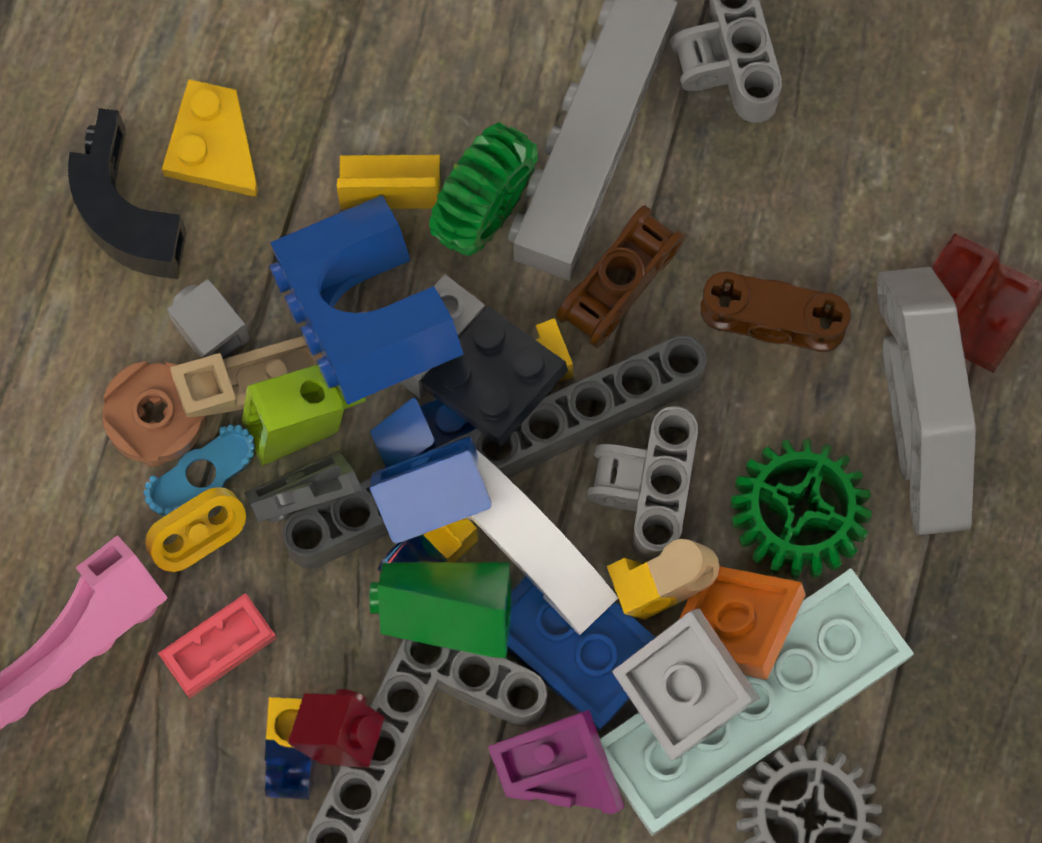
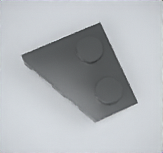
M338 450L244 493L258 522L265 520L277 522L288 518L296 513L297 510L358 492L362 488L354 470Z

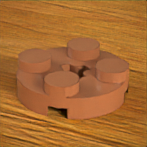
M148 361L126 367L109 383L103 398L105 402L102 410L103 427L112 444L124 456L151 467L173 461L187 453L199 440L202 430L207 423V415L186 417L170 368L176 366V364L165 362V364H148ZM149 401L155 406L164 402L167 404L163 411L165 418L158 423L155 421L149 423L142 421L146 416L143 406Z

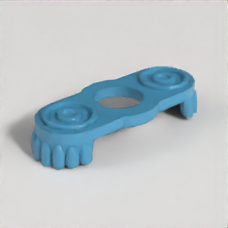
M232 424L228 425V427L222 426L220 428V435L203 448L187 452L179 460L177 466L160 478L154 475L150 476V482H146V489L143 492L147 505H149L153 512L166 516L205 490L215 487L224 488L228 480L243 471L251 463L255 451L253 436L240 425L236 427ZM198 460L209 461L216 468L214 481L206 487L198 488L192 486L187 480L188 468Z

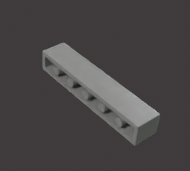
M605 0L598 19V25L603 26L597 41L589 39L580 63V67L585 68L580 84L571 82L563 102L562 110L568 112L562 127L554 125L548 136L544 153L550 156L544 171L536 168L529 182L526 197L532 198L527 212L526 214L518 212L511 225L508 241L513 242L514 261L565 280H571L674 27L677 1Z

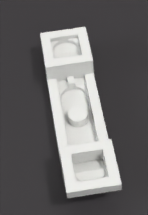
M477 451L478 469L492 504L490 509L467 517L469 521L473 520L544 594L543 598L581 635L618 599L617 595L545 514L497 467Z

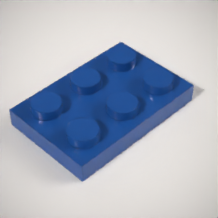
M525 576L511 591L512 614L507 650L529 670L540 676L543 682L577 713L589 710L596 730L601 732L630 700L612 671L656 637L632 616L624 614L622 607L616 602L579 635L543 598L544 594Z

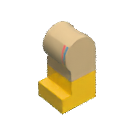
M677 539L666 545L660 556L644 564L624 557L608 565L607 569L624 614L645 620L712 585L718 576L719 562L714 551L707 546L687 539Z

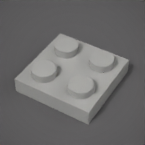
M700 609L687 613L612 671L671 761L682 757L760 699Z

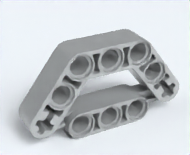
M929 266L880 271L877 274L879 309L884 321L893 336H885L883 340L884 367L900 469L903 479L910 480V511L915 534L927 535L970 530L973 505L975 420L955 302Z

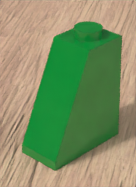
M510 562L383 563L379 582L370 583V613L379 614L380 634L492 658H506L512 614Z

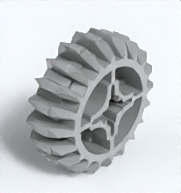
M796 745L793 750L794 763H790L786 754L782 750H778L773 755L776 771L764 762H760L755 768L758 776L764 783L749 778L745 780L743 789L754 796L755 799H738L736 809L743 813L752 814V818H744L737 821L736 830L742 833L754 832V837L747 839L744 843H776L767 828L765 818L774 820V824L786 827L791 832L794 843H815L816 838L821 835L836 836L837 833L850 835L847 843H869L863 837L878 838L882 833L880 826L866 822L867 818H874L882 813L881 805L875 803L864 804L863 801L874 794L876 788L872 783L860 788L856 786L854 782L864 772L860 766L854 767L848 775L840 770L846 761V755L843 753H838L832 764L824 762L826 756V748L824 746H817L813 754V760H807L804 746ZM807 777L806 787L803 790L801 799L796 801L781 800L780 803L767 801L769 794L779 784L792 778ZM823 781L829 783L840 792L849 807L851 818L844 817V812L836 811L826 803ZM813 794L811 806L814 808L813 815L815 818L821 819L824 824L821 826L819 823H816L804 842L806 833L804 820L800 817H795L794 811L796 810L801 814Z

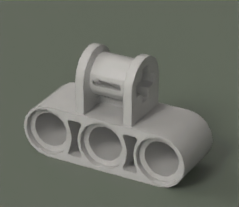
M710 0V23L684 29L673 35L669 40L672 51L678 53L683 75L680 77L682 89L698 91L728 84L737 114L742 119L752 123L764 122L775 114L782 88V78L760 1L737 0L743 6L738 9H731L721 3L725 0ZM747 43L752 45L756 51L742 53L735 49L734 45ZM751 87H759L767 91L769 96L755 98L749 95L746 90Z
M669 406L662 409L654 417L647 450L621 445L601 444L597 445L594 451L598 464L594 486L587 490L586 497L589 501L602 506L637 512L633 531V547L636 554L647 562L660 556L666 545L681 537L698 435V423L693 414L679 406ZM676 427L686 434L687 439L681 444L671 445L666 443L659 433L665 428ZM617 469L615 483L611 484L612 470ZM659 476H669L677 482L679 489L672 494H661L653 488L651 482ZM651 525H660L669 531L671 539L662 545H655L649 543L644 538L642 532Z

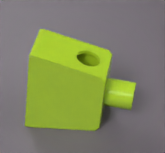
M317 364L247 386L242 423L244 428L249 431V434L253 436L255 452L261 466L336 434L339 431L344 410L365 402L366 397L347 405L338 385L330 389L327 387Z

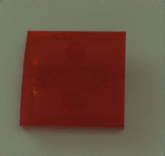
M954 233L931 268L955 302L964 358L994 373L1041 302L1042 282L1001 264L998 253Z

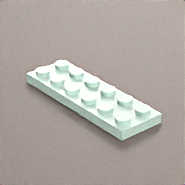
M850 568L803 600L768 679L764 680L746 676L760 699L682 757L671 761L640 713L602 737L600 741L617 787L651 836H654L909 660L914 653Z

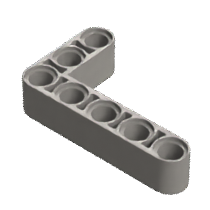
M403 639L371 705L372 709L385 717L379 737H386L392 740L395 744L394 752L384 761L371 760L369 768L341 766L309 831L306 842L320 843L323 837L328 834L337 833L347 838V843H365L438 690L511 724L528 726L537 722L545 712L547 692L541 677L533 671L505 658H492L440 646L438 647L442 652L436 662L429 665L419 664L413 659L412 654L415 648L422 643ZM474 664L481 665L489 672V679L480 687H469L460 679V674L464 668ZM524 686L535 691L538 700L534 706L529 709L520 710L514 708L509 703L508 695L517 687ZM399 690H411L418 696L417 705L409 712H396L389 706L390 698ZM353 785L366 786L372 794L370 802L360 810H351L342 804L343 794Z

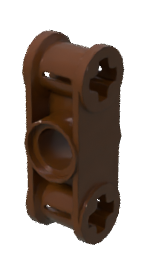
M646 205L636 211L625 225L620 236L585 279L568 294L556 313L555 318L561 323L568 321L590 337V344L596 349L603 345L611 336L624 314L639 298L654 277L671 262L685 241L686 235L680 230L674 233L651 216L652 210ZM619 268L626 269L634 275V279L625 285H616L607 277L609 273Z
M722 271L711 276L703 289L700 313L704 322L709 327L718 331L753 337L766 343L787 344L817 352H829L836 349L842 343L845 330L850 322V309L847 302L840 296L833 293L797 287L784 281L764 280ZM721 296L730 297L729 307L719 306ZM820 317L830 319V329L820 327Z

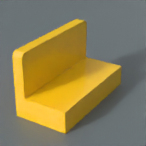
M340 155V173L337 179L340 209H350L380 195H383L390 209H432L438 200L437 195L440 192V155Z

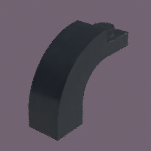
M99 108L96 125H89L86 131V154L69 153V185L74 203L83 223L97 245L118 263L143 274L178 279L187 234L181 215L138 208L127 202L117 192L116 180L126 129L118 110Z

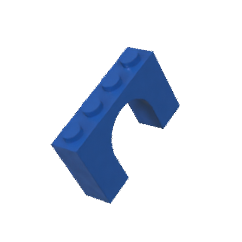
M383 195L270 242L277 262L269 265L280 293L290 290L291 293L284 297L296 324L306 322L307 325L300 327L307 347L312 356L322 353L323 357L316 361L324 381L329 389L338 385L347 405L464 355L453 319L434 286L374 311L351 313L334 308L341 296L353 286L411 261L399 223Z

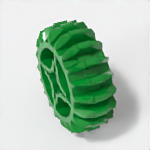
M500 122L485 128L481 135L475 137L472 145L465 149L463 156L458 163L454 164V169L449 177L445 179V184L437 195L438 200L432 207V216L429 219L430 234L439 239L440 244L462 255L471 256L477 253V251L482 250L487 242L492 241L495 233L502 229L504 222L512 214L517 202L521 200L522 193L529 185V179L534 173L535 164L538 161L537 145L518 129L512 126L508 127Z
M809 438L803 440L800 452H795L793 444L787 439L781 443V456H778L772 448L767 446L761 453L763 463L750 459L745 467L750 477L738 476L735 482V487L743 494L733 495L730 501V507L741 511V513L733 516L731 521L732 527L736 529H749L740 536L739 544L741 547H749L757 543L758 547L753 553L752 560L759 563L767 555L774 558L770 566V572L773 574H777L780 571L783 563L790 564V577L792 579L799 578L802 565L808 566L809 573L813 578L820 577L822 573V560L832 571L838 570L842 564L839 554L850 559L856 555L857 548L853 541H865L868 531L861 524L869 522L872 518V510L861 506L869 501L871 497L870 490L854 488L861 482L863 478L862 472L856 470L846 474L844 470L850 458L848 455H842L836 462L830 460L829 457L832 452L830 444H824L820 454L812 453V441ZM785 474H807L803 482L797 486H785L780 483L776 487L769 485L772 480ZM821 481L827 483L837 495L842 508V516L834 513L835 507L826 503L820 496L819 488ZM810 490L811 493L807 504L810 506L804 513V516L799 518L796 527L792 528L791 524L795 517V514L792 513L799 500H803L806 491ZM759 501L769 505L768 510L778 515L781 519L783 531L780 538L765 524L760 513ZM828 530L835 533L831 538L818 544L804 546L795 544L799 535L805 531H816L824 534Z

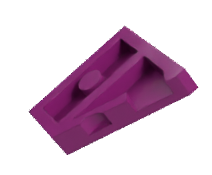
M589 710L488 746L506 797L527 801L533 799L546 800L549 804L564 807L578 805L602 809V813L608 814L619 812L625 808Z

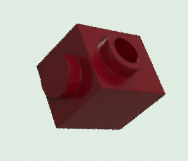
M337 689L335 694L304 693L288 744L321 765L369 768L385 717L366 705L367 698L352 690Z

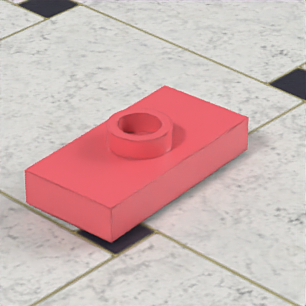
M245 593L158 654L188 698L191 699L276 640L277 637Z

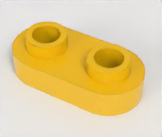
M215 487L205 490L156 521L150 527L145 540L146 550L159 568L169 572L184 570L234 539L242 531L246 522L245 508L237 496L226 488ZM216 506H222L221 511L216 516L208 517L211 509ZM172 534H178L177 539L172 544L164 545L167 537Z

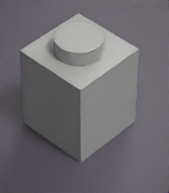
M209 279L199 286L193 284L181 290L174 297L173 305L167 309L173 326L199 358L221 353L222 359H225L250 341L246 324Z

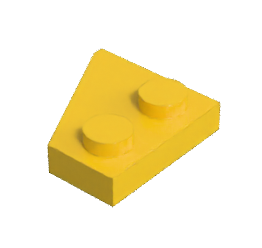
M188 79L162 166L164 177L257 197V181L240 103L235 89Z

